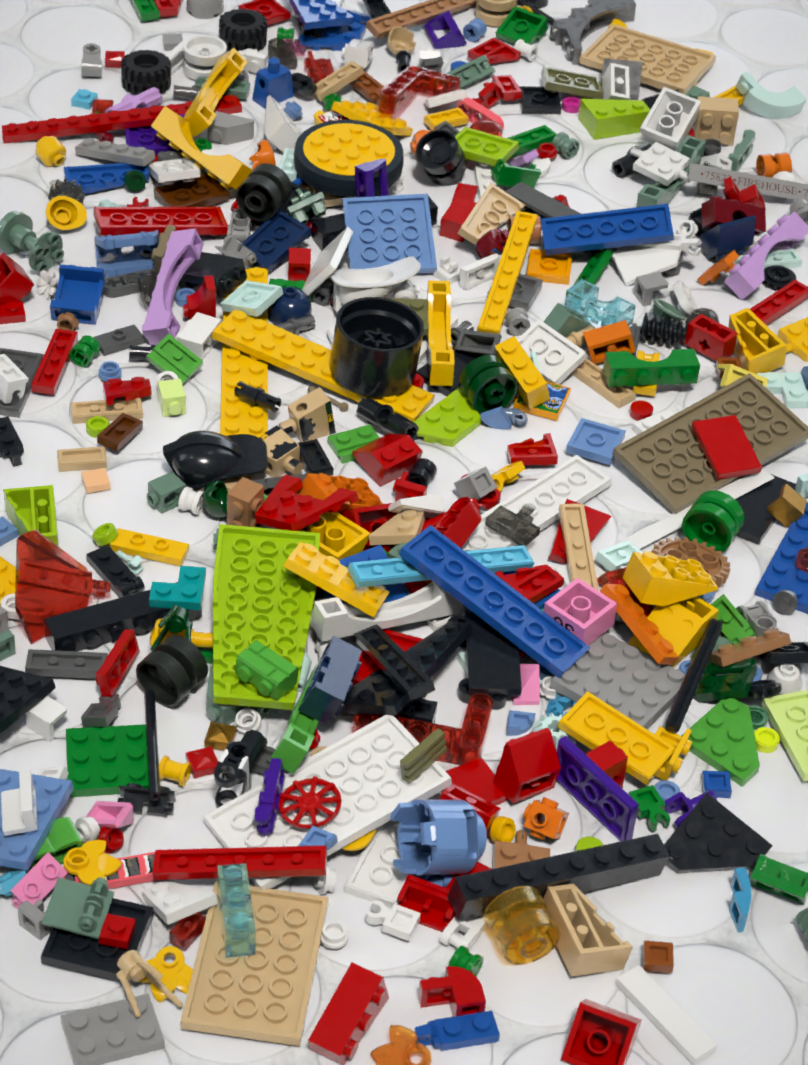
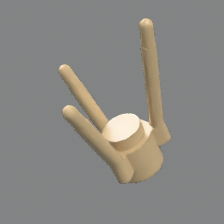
M130 950L119 958L117 966L120 971L116 976L122 982L135 1017L139 1018L141 1013L128 980L138 982L145 976L177 1007L181 1008L183 1006V1003L160 981L163 978L162 974L145 961L137 951Z

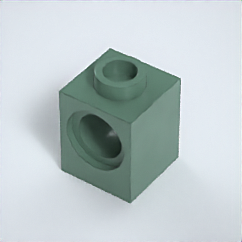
M173 472L165 474L148 482L147 500L152 507H155L163 514L178 507L180 495L186 484Z

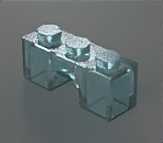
M580 279L566 290L564 306L583 315L587 320L601 327L626 320L628 326L633 323L636 305L618 296L612 301L598 300L599 287L583 279Z
M246 863L218 865L217 892L220 911L222 910L226 957L255 955L256 930Z

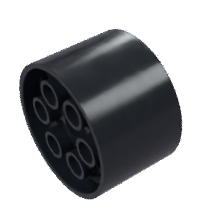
M364 297L343 305L336 317L329 362L330 372L334 379L348 390L365 396L388 397L406 391L413 384L416 377L424 334V325L421 318L410 307L388 298Z

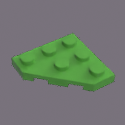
M722 699L689 728L692 730L689 740L693 741L689 751L716 770L729 772L730 779L741 787L759 772L760 763L750 707L738 699Z

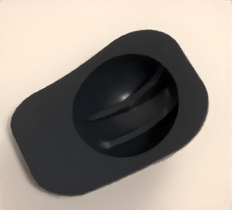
M201 430L184 434L176 441L163 446V455L174 474L187 487L193 488V491L206 487L212 481L253 475L266 470L268 467L266 443L254 435L237 434L225 436L217 432Z

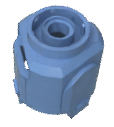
M417 799L409 803H399L390 815L391 821H399L397 845L401 859H394L393 865L403 874H466L474 867L485 851L487 842L485 824L474 808L464 800Z

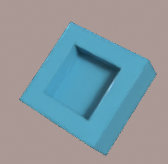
M79 89L71 98V106L90 110L98 101V93Z
M12 869L1 875L0 894H5V896L13 895L10 890L26 875V871Z

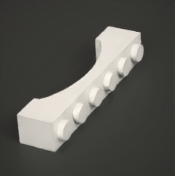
M432 581L427 586L408 596L383 603L374 618L350 604L341 602L338 597L315 601L312 627L321 642L331 640L333 636L337 638L352 636L354 633L376 624L381 629L459 614L462 613L463 604Z

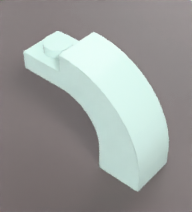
M747 71L741 74L735 86L745 96L743 104L754 113L767 118L783 119L794 116L801 112L807 101L805 96L795 86L779 93L768 91L761 87Z

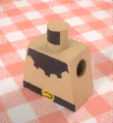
M321 387L289 404L288 413L290 419L279 423V427L288 435L295 433L301 442L336 433L331 400Z
M277 425L259 436L266 443L268 467L262 473L271 477H280L288 471L293 475L300 474L303 469V463L299 461L300 446Z

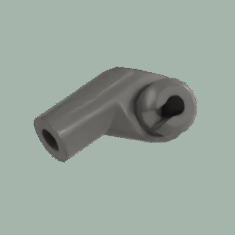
M161 151L157 154L158 161L186 157L181 154L182 152Z

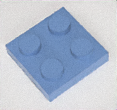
M581 418L567 444L566 452L611 465L615 457L612 454L613 449L622 444L626 431Z

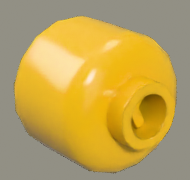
M45 136L37 142L35 153L47 167L60 166L65 160L66 148L56 137Z

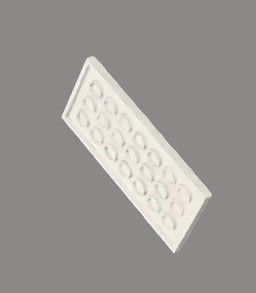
M384 715L303 760L294 774L287 770L284 771L286 778L283 792L293 784V781L311 779L313 776H317L318 779H323L330 783L333 782L339 790L342 798L339 813L332 821L318 827L336 834L338 842L327 850V856L390 821V815L399 803H409L417 799L426 800L452 785L451 777L436 761L410 784L402 780L400 760L419 743L393 715ZM264 783L204 815L205 824L225 848L298 846L310 829H301L288 824L282 818L279 811L273 833L265 837L261 836L257 832L254 814L255 808L259 806L260 791L265 789ZM305 785L302 788L308 793L311 785ZM317 785L315 793H318L325 786ZM297 789L290 793V795L301 796ZM329 791L321 798L336 796L332 791ZM285 800L284 808L298 802ZM336 803L322 804V806L333 812L337 805ZM300 809L287 813V817L293 821ZM321 811L320 813L315 815L317 823L322 822L328 818V816ZM304 815L299 824H312L311 816ZM291 877L250 878V880L262 891L266 888L271 889Z

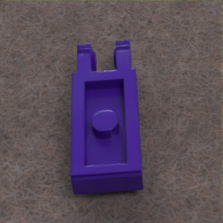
M271 758L269 769L264 771L263 781L265 789L260 791L259 806L255 808L254 819L257 824V832L264 837L271 835L275 828L279 812L280 794L283 792L286 778L282 760L279 758Z

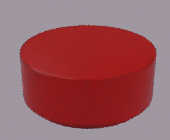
M638 400L630 406V416L637 421L653 415V406L647 401Z

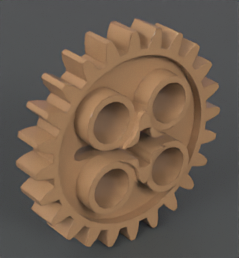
M676 536L673 541L670 538H666V541L659 540V544H654V548L651 551L657 556L665 557L666 555H672L681 560L694 559L699 561L703 569L711 575V579L719 588H721L722 583H726L731 569L729 568L730 562H727L728 557L722 556V551H714L715 546L707 547V542L700 544L697 539L689 541L687 537H684V540H680Z

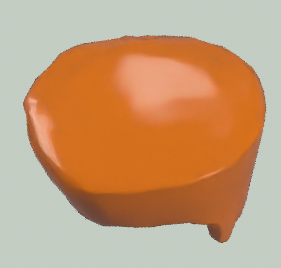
M267 139L257 144V152L249 158L254 163L252 170L260 164L276 166L274 152Z

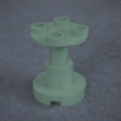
M11 211L0 220V249L10 254L16 253L19 250H30L29 265L38 273L42 270L47 271L56 262L62 260L64 256V251L62 250L63 241L59 234L46 232L37 239L36 233L32 231V219L23 212Z

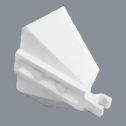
M674 233V240L618 247L612 255V259L625 285L628 286L635 283L637 276L656 272L662 273L677 267L682 250H686L692 256H699L701 248L695 249L692 246L698 247L700 239H687V235Z

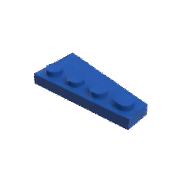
M126 163L64 167L68 197L125 186L124 176L130 170L142 172L146 181L150 180L148 164L144 167Z

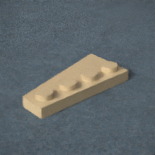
M490 182L461 226L458 234L476 245L485 233L501 227L509 220L510 216H515L516 212L522 211L526 205Z

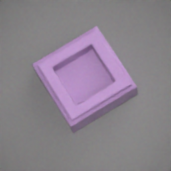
M534 149L510 163L512 166L520 167L537 158L539 154Z

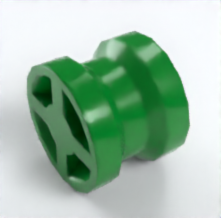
M278 27L277 46L287 45L288 47H293L294 28L284 29L283 27Z
M461 945L453 954L448 966L464 968L477 976L483 965L484 958L479 954H471L467 947Z

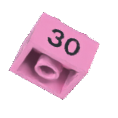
M576 578L545 602L544 612L585 644L589 645L614 625L617 603L581 579Z

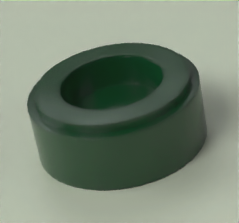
M130 170L124 176V185L128 190L137 192L142 190L146 184V178L140 171Z

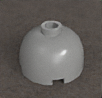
M187 0L186 8L187 12L189 13L190 11L195 18L213 19V15L218 14L220 16L224 12V1Z

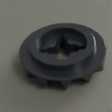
M769 266L764 269L763 282L767 283V287L772 286L775 289H781L793 280H796L795 273L784 266Z
M775 680L753 681L747 697L744 698L757 699L778 695L782 690L781 683H776Z

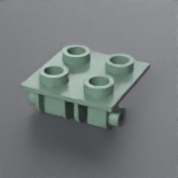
M58 877L42 924L99 939V934L115 892L108 890L107 880L102 877L94 880L91 886Z

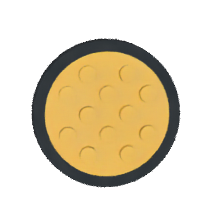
M334 120L314 125L298 137L294 149V167L298 176L309 186L338 196H357L356 165L378 159H386L389 188L401 176L404 163L403 147L395 135L378 125L358 120ZM379 170L373 174L375 193L380 192Z

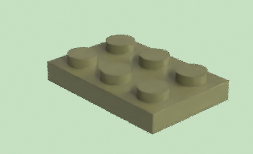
M543 66L541 75L544 89H547V91L551 93L563 92L573 97L579 95L587 99H602L603 89L598 76Z

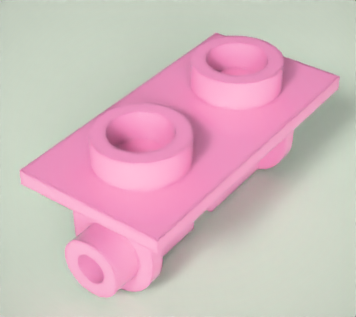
M48 852L10 890L14 894L12 904L18 908L26 900L32 905L36 901L42 900L55 887L58 877L64 878L68 872Z

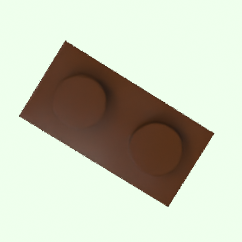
M122 413L97 435V443L118 452L142 430L143 421Z

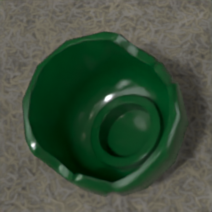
M223 481L210 482L203 492V506L213 517H227L228 491Z

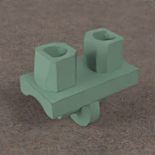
M296 189V197L290 199L292 206L287 207V214L303 224L308 222L309 219L306 212L312 210L315 218L326 214L322 191L312 196L310 191L303 193L300 189Z

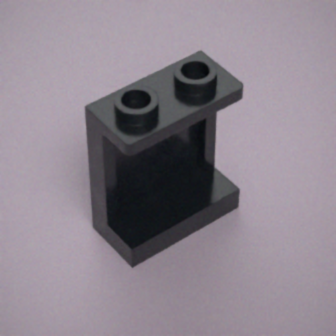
M202 252L200 259L195 260L185 271L178 285L179 289H193L198 284L202 285L204 276H213L216 295L218 298H223L247 279L244 261L241 258Z

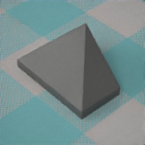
M462 329L455 350L480 355H496L494 346L500 343L502 336L500 334Z

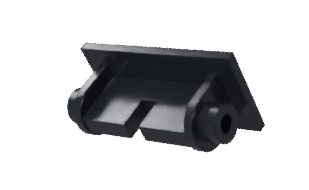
M128 783L126 786L119 785L120 796L123 798L118 797L117 802L131 803L133 805V813L142 814L143 804H148L147 814L161 816L173 814L174 803L170 802H176L175 792L170 791V788L160 786L161 797L159 800L153 801L149 798V788H143L142 785L136 783Z

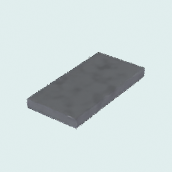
M0 348V355L5 354L29 378L21 399L17 397L18 390L13 392L11 403L5 404L0 399V415L20 418L31 392L32 381L43 359V354Z

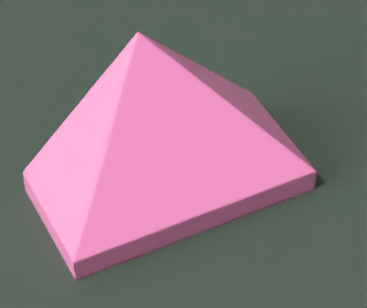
M520 664L522 691L521 696L512 695L513 705H539V664Z
M96 801L86 815V818L93 817L99 827L120 828L134 823L133 805L129 802Z

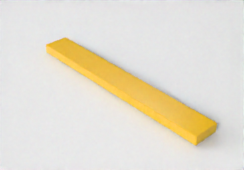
M516 212L477 331L500 334L533 235L537 214Z

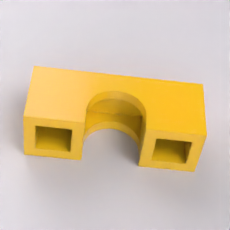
M515 336L494 346L496 356L504 362L507 369L516 378L519 394L529 409L550 399L547 382Z

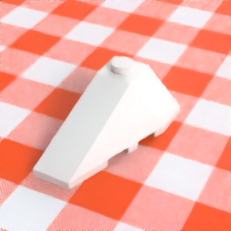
M269 95L266 101L264 132L268 138L267 141L275 150L278 148L284 152L285 148L295 149V143L301 134V128L284 111V107Z

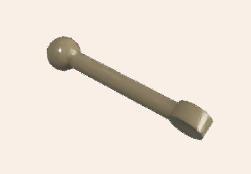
M309 386V387H308V393H310V392H312L313 390H315L316 387H315V386ZM328 396L331 403L338 406L340 411H348L349 405L347 403H340Z

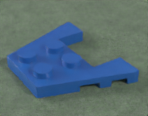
M353 21V24L326 27L321 38L300 35L296 43V50L303 51V47H313V51H320L322 47H332V51H342L343 47L349 44L352 39H363L366 33V25Z

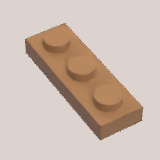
M777 628L765 630L763 632L764 635L758 637H744L740 643L735 645L724 644L719 646L717 651L712 652L710 656L711 662L724 667L791 644L790 635L779 631Z

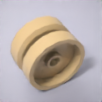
M477 0L475 17L484 21L486 25L500 27L514 6L517 5V0Z

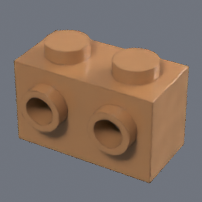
M242 477L227 493V525L261 527L262 524L256 523L254 514L264 502L263 485Z

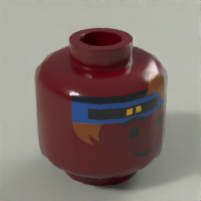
M489 230L476 243L475 249L478 256L483 259L493 254L502 255L507 237L502 232Z

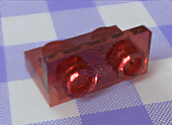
M307 51V58H304V68L307 70L308 77H311L316 84L332 74L334 69L330 59L319 58L314 60L312 51Z

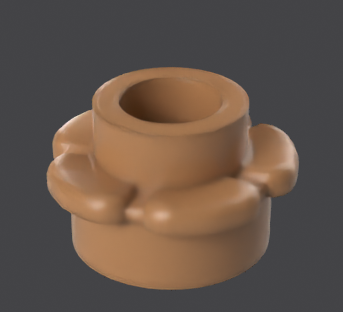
M61 313L57 318L58 329L75 331L79 326L78 319L72 313Z

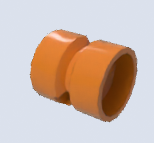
M787 152L776 153L774 156L772 154H761L757 157L756 173L759 176L772 178L780 171L792 173V161Z

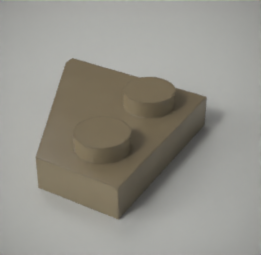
M167 225L164 233H161L159 236V245L152 252L155 271L160 272L167 242L171 232L176 231V226Z

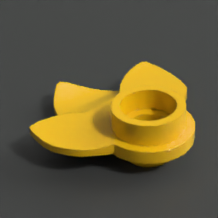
M91 840L84 843L81 848H73L68 851L63 860L64 868L68 873L77 875L82 883L90 886L97 878H105L117 872L122 863L117 858L104 853L106 850L105 840Z
M174 946L164 947L158 951L155 958L147 960L151 966L162 974L163 978L160 981L172 993L177 988L181 992L188 994L193 969L185 964L184 954L179 948ZM168 956L175 958V961L170 964L164 960ZM146 976L138 981L140 983H150L151 993L158 1003L168 998Z

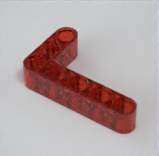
M409 66L380 91L378 111L383 114H395L418 92L437 96L459 90L461 78L418 66Z
M484 693L472 695L468 702L462 729L404 717H394L419 744L437 728L445 732L443 739L446 740L444 746L447 747V752L436 761L462 765L482 757L491 723L493 700ZM355 714L353 718V733L384 715Z

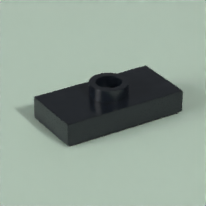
M317 439L298 443L300 446V461L303 463L307 473L333 475L334 468Z

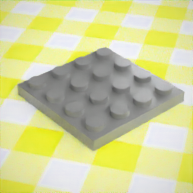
M604 632L589 645L591 648L587 655L580 658L575 663V666L567 670L561 678L555 676L550 683L551 689L575 702H578L588 691L647 729L676 700L686 674L669 665L658 664L650 655Z

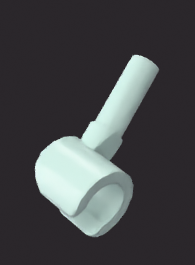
M121 550L117 551L116 554L127 562V567L135 575L143 569V566L139 565L142 562L139 555L132 558Z

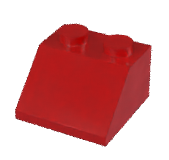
M3 252L0 255V304L11 301L19 302L31 292L34 283L25 270Z
M389 433L352 451V455L381 487L400 478L404 471L409 472L413 469V465L421 458L423 451L409 435Z
M584 999L579 1004L561 1060L573 1065H626L642 1020L594 1001Z

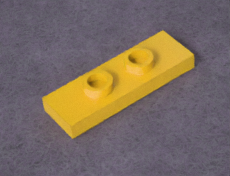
M121 528L117 529L118 536L110 543V548L115 552L121 550L128 555H139L141 558L182 566L189 552L188 543Z

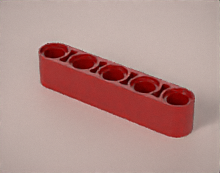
M462 497L451 505L435 529L462 548L481 522L482 516L469 497ZM432 580L406 582L404 584L412 594L427 586Z

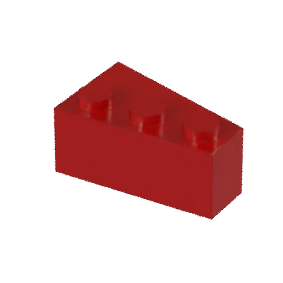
M351 962L308 1039L312 1051L340 1065H345L349 1058H353L358 1049L359 1042L389 999L384 977Z

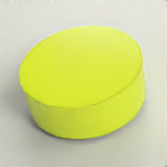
M761 727L755 730L754 735L758 751L772 753L777 750L780 736L775 730L768 727Z

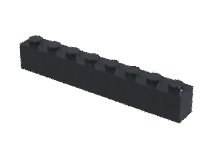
M653 834L455 877L448 894V899L457 919L462 920L542 902L547 888L551 886L575 884L583 893L659 876L670 856L659 834Z

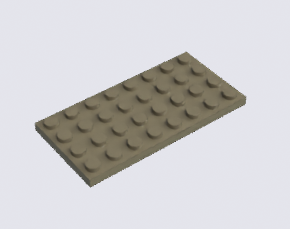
M749 373L614 447L612 454L672 513L677 514L691 506L701 493L709 490L717 491L745 476L716 479L691 428L693 421L736 415L761 466L807 440L808 426Z

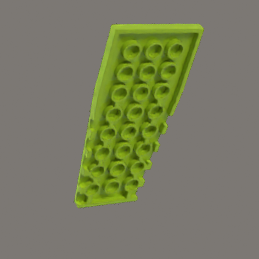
M219 524L213 576V703L294 710L316 595V585L283 566L300 542L304 544L309 543L319 551L320 533ZM256 640L299 668L296 685L290 691H286V694L278 701L269 695L261 694L256 686L249 681H242L237 673H235L237 656L243 650L248 649V646Z

